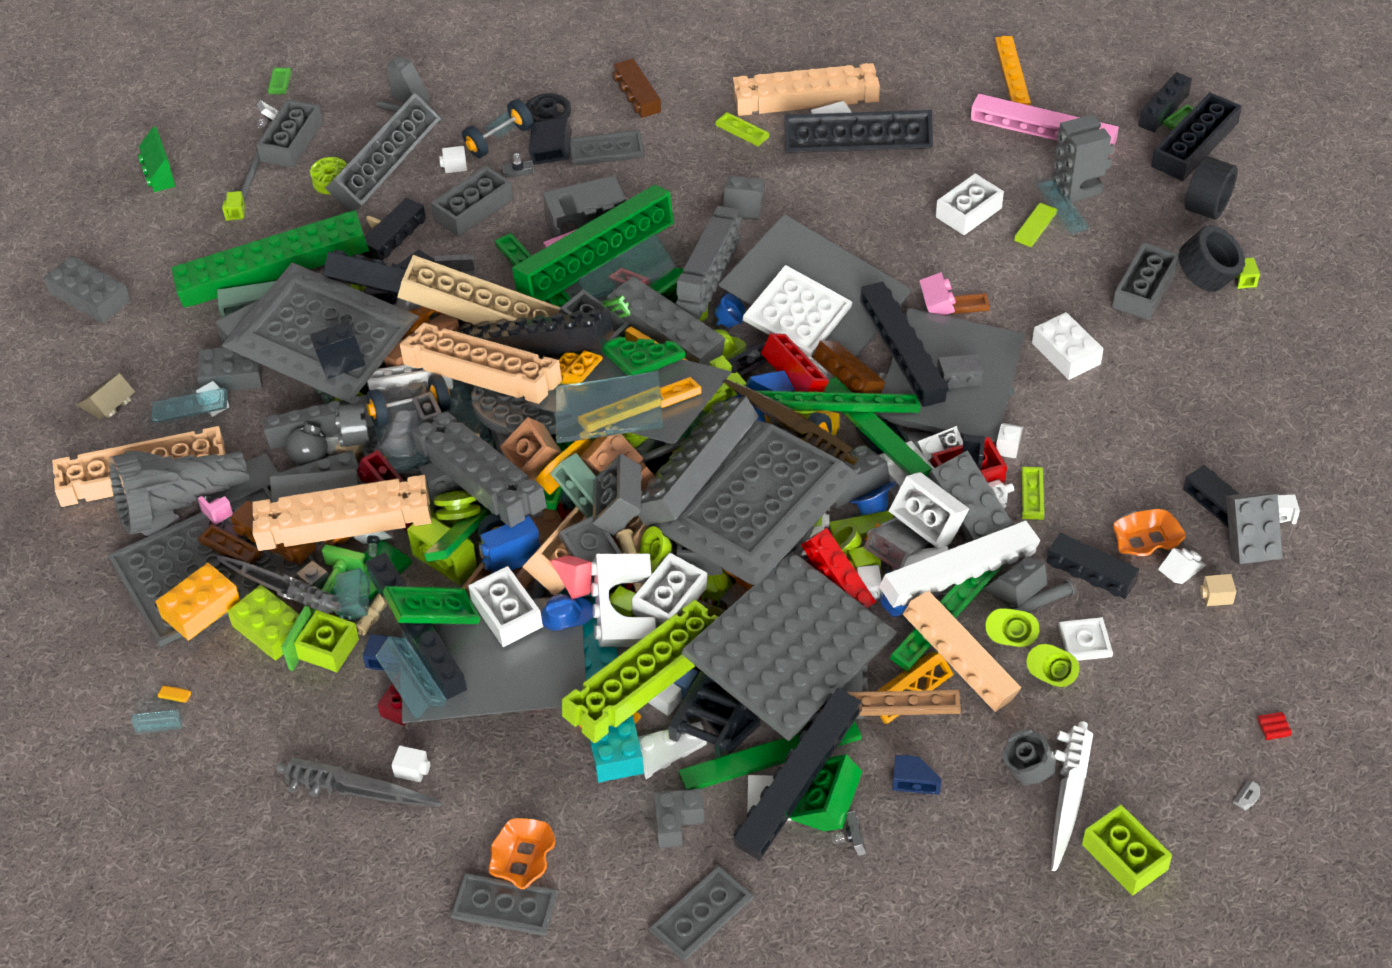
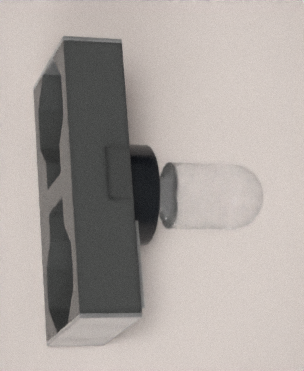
M519 153L513 155V163L502 164L504 178L534 174L532 160L522 162Z
M855 811L847 813L848 826H850V828L846 829L847 837L850 843L853 842L857 854L864 855L866 854L860 822ZM844 832L832 835L831 842L833 844L846 842Z

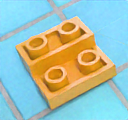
M585 350L580 355L564 353L559 359L562 377L561 384L582 383L601 362L602 356Z

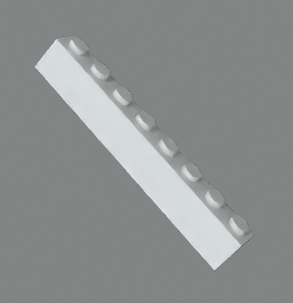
M1027 521L885 574L879 588L893 608L901 604L905 606L928 590L930 593L937 590L941 592L952 584L959 585L970 577L977 578L988 570L994 571L1001 565L1016 562L1021 557H1030L1036 552L1040 539Z

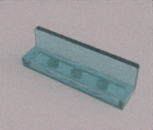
M389 636L376 654V658L413 716L420 718L428 706L443 707L447 699L406 638Z

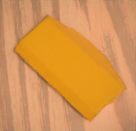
M162 686L158 693L159 698L184 703L191 696V691L172 686Z

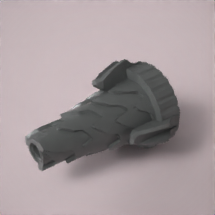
M125 451L124 454L109 457L108 462L110 483L117 512L124 530L127 534L131 535L142 533L149 537L179 520V516L174 512L175 509L192 506V502L198 501L200 496L208 499L215 493L230 490L231 486L249 481L247 466L241 451L224 455L195 457L193 454L172 459V456L162 457V455L142 451Z

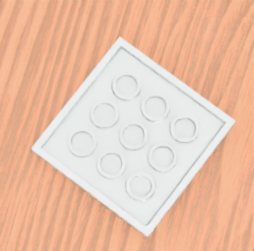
M785 265L743 315V321L768 335L770 333L786 334L807 357H812L819 341L825 340L851 308L852 301Z

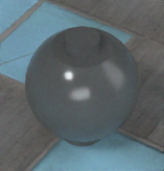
M305 422L303 428H298L289 435L286 441V453L291 462L295 463V467L325 458L328 445L325 436L320 432L321 426Z

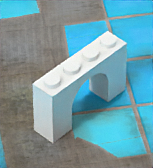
M596 554L594 561L591 562L590 574L594 575L591 594L595 596L596 604L593 605V617L597 618L594 637L598 639L599 647H632L656 629L655 617H626L619 614L610 604L609 590L621 583H645L651 576L650 554Z

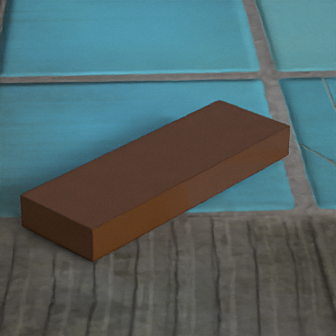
M213 524L198 537L199 543L228 558L252 565L262 555V551H259L256 546Z

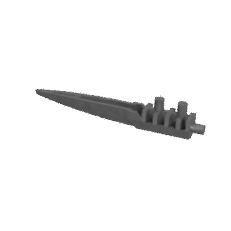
M217 556V559L229 568L261 585L277 591V595L298 601L326 614L333 611L338 612L341 609V604L337 603L336 596L285 574L280 576L246 562Z
M292 758L288 764L278 763L277 772L284 773L286 784H289L287 790L295 793L302 783L305 784L306 789H311L309 795L312 797H318L323 788H326L330 794L336 788L339 794H349L386 802L431 807L443 805L441 801L424 794L371 777L346 772L341 767L298 758Z

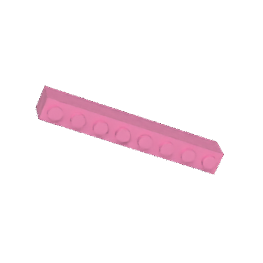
M982 94L977 95L971 110V120L1057 141L1060 123L1080 118ZM1101 123L1099 129L1105 128L1111 136L1110 144L1115 145L1119 127Z

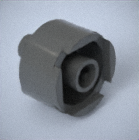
M365 403L335 407V421L340 433V447L370 444V433L367 432L369 422Z
M1025 729L1015 732L1008 738V743L1002 750V757L1017 781L1026 786L1037 784L1055 773L1056 757L1042 734Z

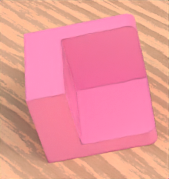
M202 496L198 498L201 511L214 525L233 515L230 502L225 496L221 499L217 498L210 503Z

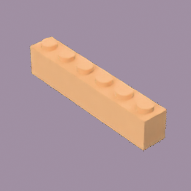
M929 590L910 601L903 615L995 712L1014 699L1021 687Z

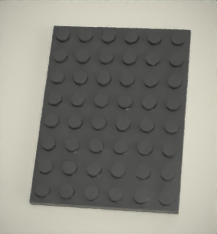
M263 484L230 499L229 502L234 514L247 500L253 503L254 501L270 499L272 503V495L267 486ZM203 512L108 555L110 562L159 647L183 636L161 617L156 600L206 563L211 564L236 585L240 600L261 585L234 571L217 559V556L224 555L199 543L198 537L213 524ZM230 517L215 525L257 547L249 538L244 535L240 536L233 530ZM262 550V555L253 565L280 576L285 574L297 579L296 573L311 561L315 563L316 561L310 555L299 566L294 562L286 561L283 556L277 553ZM264 586V587H265L266 589H268L271 593L277 592V591H275V590H273V589H270V588ZM226 612L224 615H222V616H221L220 618H218L217 620H219V619H221V618L227 616V615H228V612Z
M792 551L775 566L762 582L754 585L683 649L681 654L790 741L814 717L816 712L825 706L824 702L830 693H834L837 687L843 689L895 637L897 632Z

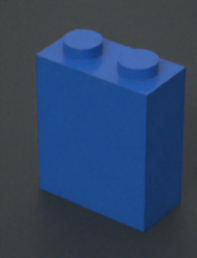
M528 515L524 521L512 528L506 524L481 534L482 544L479 545L484 556L482 564L486 571L489 570L493 574L507 566L512 571L524 566L540 547L539 532Z

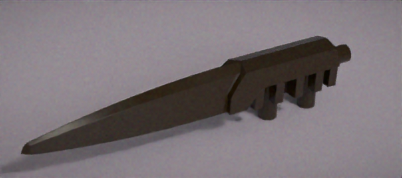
M723 380L741 397L746 396L754 407L800 439H804L805 442L844 463L847 461L855 466L859 459L851 454V446L809 419L759 392L733 381Z

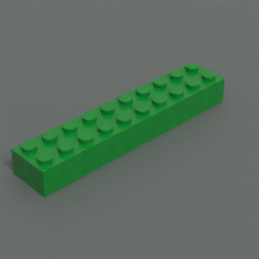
M654 184L513 266L512 271L516 292L546 301L674 224L670 191Z
M356 210L179 264L171 267L177 294L183 308L217 299V290L277 280L291 263L306 269H312L325 265L328 252L334 253V250L346 252L348 257H351L354 254L367 252L369 249Z

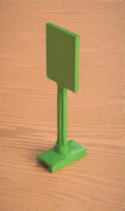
M327 544L322 549L326 565L333 566V571L322 588L323 591L331 594L341 575L346 570L366 573L367 566L363 564L364 553ZM304 606L281 646L288 668L291 671H294L300 660L298 659L294 642L317 610L312 607L310 609L309 606Z

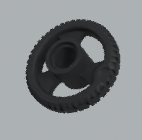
M540 94L531 98L526 103L532 115L533 123L565 117L568 119L571 114L569 101L559 94ZM557 103L565 108L563 112L557 111Z

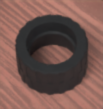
M1209 156L1204 157L1198 164L1188 186L1184 204L1185 209L1213 220L1218 219L1225 210L1232 195L1238 175L1237 166Z
M1213 225L1205 226L1180 247L1178 254L1179 263L1187 278L1199 288L1210 292L1222 289L1238 276L1245 267V256L1238 241L1226 230Z

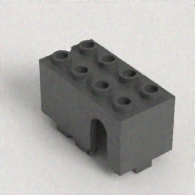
M1094 114L1060 123L1057 133L1058 142L1055 148L1056 158L1053 163L1054 173L1052 175V182L1055 186L1057 185L1062 197H1065L1069 203L1102 194L1104 184L1101 183L1098 177L1105 175L1106 169L1111 168L1112 159H1108V155L1113 154L1114 144H1110L1111 136L1106 129H1099L1101 123Z
M616 176L543 192L545 219L553 238L565 234L562 228L564 222H572L576 229H579L626 201Z

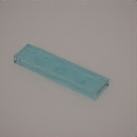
M1055 180L1038 184V189L1051 207L1057 209L1056 214L1071 235L1089 229V225L1067 196H1063L1064 192L1060 191V186L1056 185Z
M220 388L153 402L151 420L154 423L227 409L228 390Z

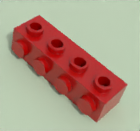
M770 333L761 352L767 359V362L777 372L785 371L795 392H824L829 380L786 334Z
M827 528L816 533L801 544V547L816 569L861 605L868 608L876 602Z

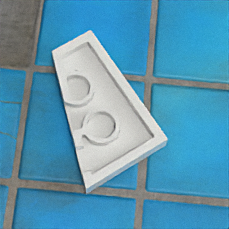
M701 722L689 724L703 730ZM669 730L639 736L645 779L653 776V773L658 770L667 768L677 759L684 758L707 745V741L685 734L681 735L678 742L669 739Z

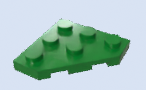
M617 337L609 340L601 349L631 380L685 358V351L674 341H666L665 344L654 343V340L638 339L637 342L626 341L625 337Z

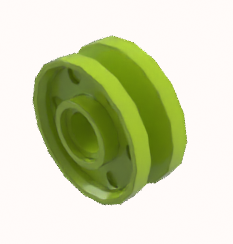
M326 157L316 161L310 169L314 189L322 194H330L325 189L326 186L339 174L347 163L338 157Z
M466 490L448 492L433 498L436 506H443V508L435 512L436 518L440 520L463 519L475 516L481 512L479 505L470 504L476 501V499Z

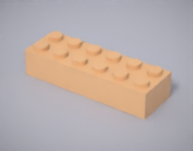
M577 506L571 510L523 566L554 596L558 595L565 588V585L551 561L570 555L558 536L559 532L587 519Z

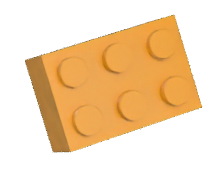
M206 563L157 599L156 604L161 617L189 641L224 615L240 601L236 585L211 564Z

